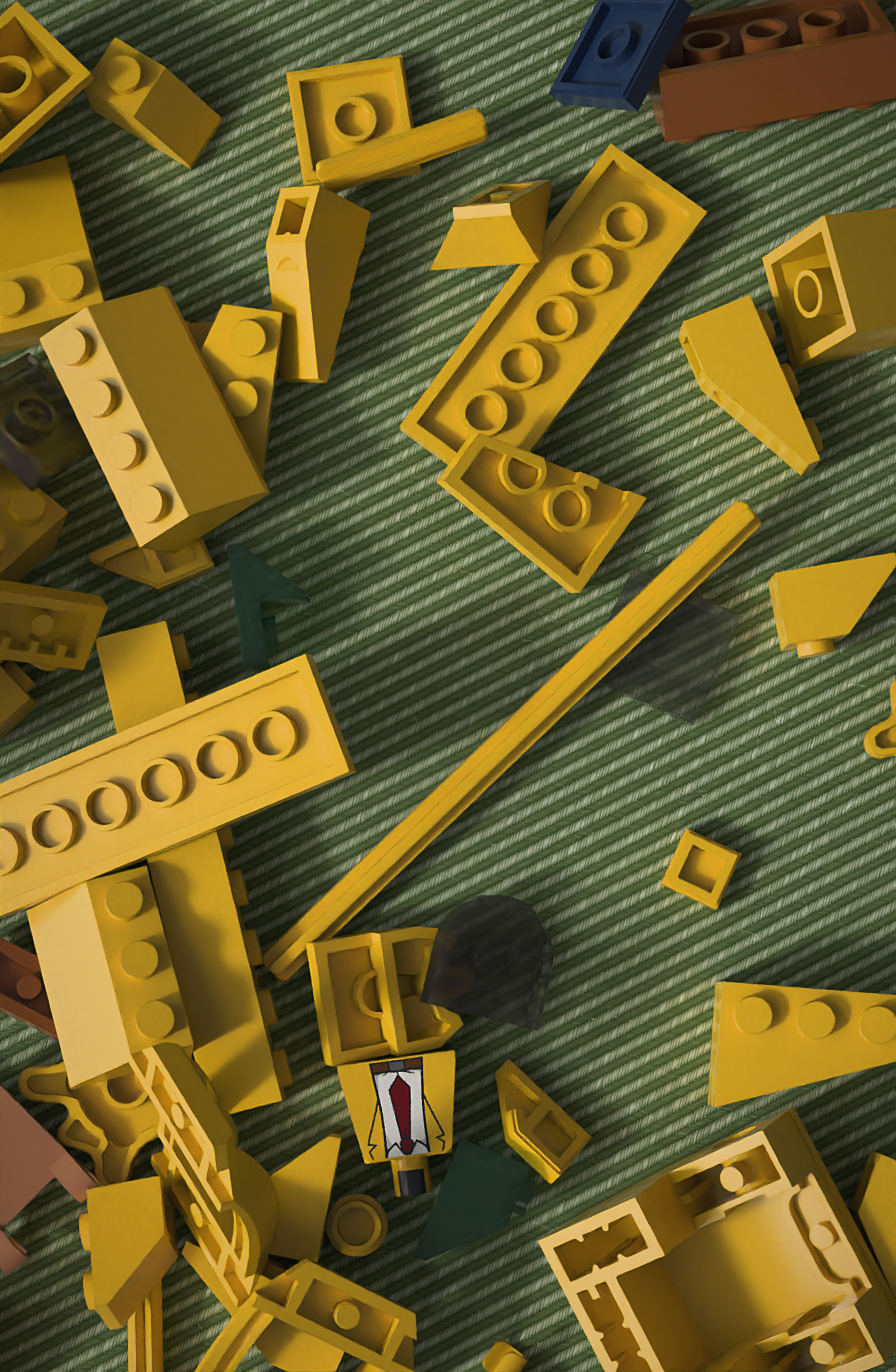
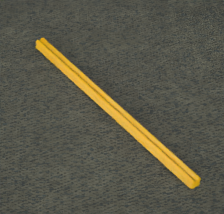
M740 500L731 504L263 953L264 964L270 972L284 982L308 962L307 942L333 938L760 528L761 521L754 510Z

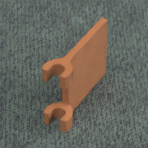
M0 1084V1269L9 1276L27 1258L25 1253L28 1249L4 1227L54 1178H57L64 1188L80 1203L87 1198L86 1189L96 1188L99 1184L96 1181L95 1174L71 1154Z

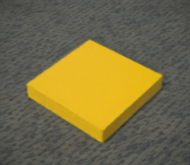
M402 55L286 72L304 186L320 185L316 173V164L320 160L414 128ZM420 164L372 181L421 174Z

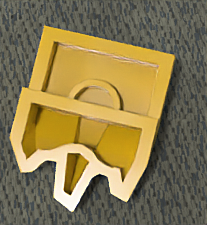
M420 926L380 929L306 943L325 1065L337 1066L389 1054L402 1056L440 1048L464 1025L459 1015L446 1009L444 1000L471 990L476 969L444 966L439 962V953L450 946L451 929Z

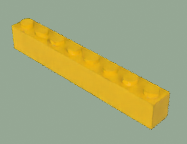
M167 621L95 639L117 733L200 699L198 692L188 694L182 672L192 669L184 633L173 635V630ZM231 824L147 858L171 960L194 1043L193 1053L195 1061L200 1065L212 1083L219 1109H224L229 1114L282 1101L286 1098L283 1087L293 1084L285 1048L274 1050L269 1026L279 1024L271 989H259L254 966L264 964L256 928L245 930L240 906L250 904L244 876L241 869L230 870L225 847L235 845Z

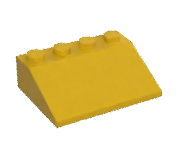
M65 154L0 172V355L41 344L39 338L85 307L107 301Z

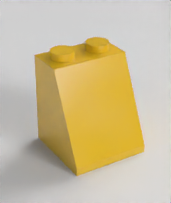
M896 207L824 215L762 257L792 370L896 346Z

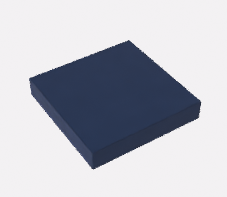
M598 0L549 94L562 105L639 111L693 7L685 0Z

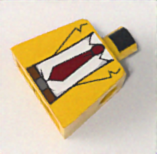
M454 1049L337 1065L338 1077L364 1162L369 1164L391 1161L396 1197L432 1192L428 1156L452 1152L456 1061Z

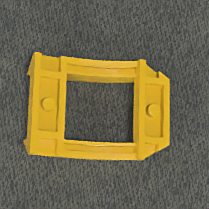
M162 1042L131 1054L129 1059L130 1066L160 1114L157 1134L164 1147L163 1151L151 1156L150 1163L157 1175H160L170 1197L237 1308L242 1306L252 1295L265 1268L278 1220L279 1204L277 1192L273 1181L265 1169L249 1154L237 1148L238 1132L234 1120L226 1110L219 1109L213 1085L200 1065L189 1058L179 1044Z
M305 1258L254 1291L221 1331L194 1371L235 1372L260 1334L274 1318H277L363 1360L354 1372H416L414 1370L413 1339L417 1340L416 1314L403 1305L309 1258Z

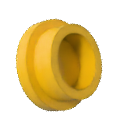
M353 1193L340 1198L331 1207L326 1219V1231L332 1245L341 1253L353 1257L365 1256L378 1249L383 1243L388 1230V1219L382 1205L373 1197L361 1193Z

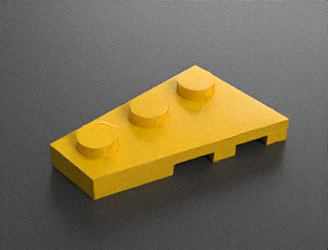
M223 304L201 348L200 354L205 360L262 477H264L285 313Z
M482 433L470 434L436 481L570 593H580L647 499L631 491H623L599 482L600 479L585 473L574 472L546 461L544 457Z

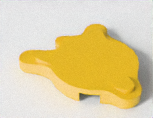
M64 1061L54 1065L32 1066L23 1070L19 1076V1090L26 1099L65 1105L68 1110V1117L57 1130L58 1140L64 1146L85 1151L92 1156L96 1181L100 1187L131 1181L134 1162L138 1154L150 1141L159 1137L157 1128L160 1116L135 1073L72 1090Z

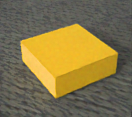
M686 828L660 885L716 910L742 854Z

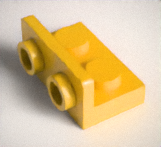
M0 580V663L5 659L27 662L46 671H56L60 667L84 670L106 614L107 605L100 595Z

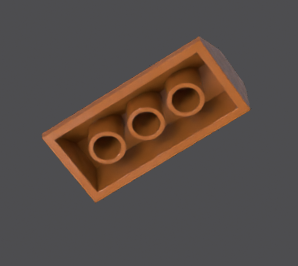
M775 0L688 17L649 90L654 117L666 142L676 140L678 142L690 143L705 138L707 134L732 129L747 132L759 129L765 123L784 119L810 120L826 111L847 107L852 109L874 107L880 101L896 98V31L876 0Z

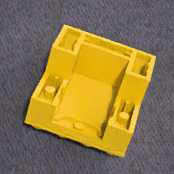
M794 1107L673 1163L595 1205L538 1240L605 1372H862L885 1363L896 1351V1299Z

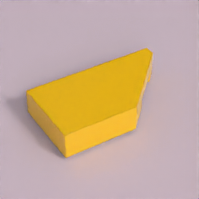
M134 535L88 554L94 566L160 592L216 569L203 537H200L175 554L140 548Z
M508 1059L495 1072L505 1142L547 1182L552 1184L561 1176L592 1137Z

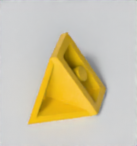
M550 179L494 184L453 207L454 222L430 270L540 262L551 196Z

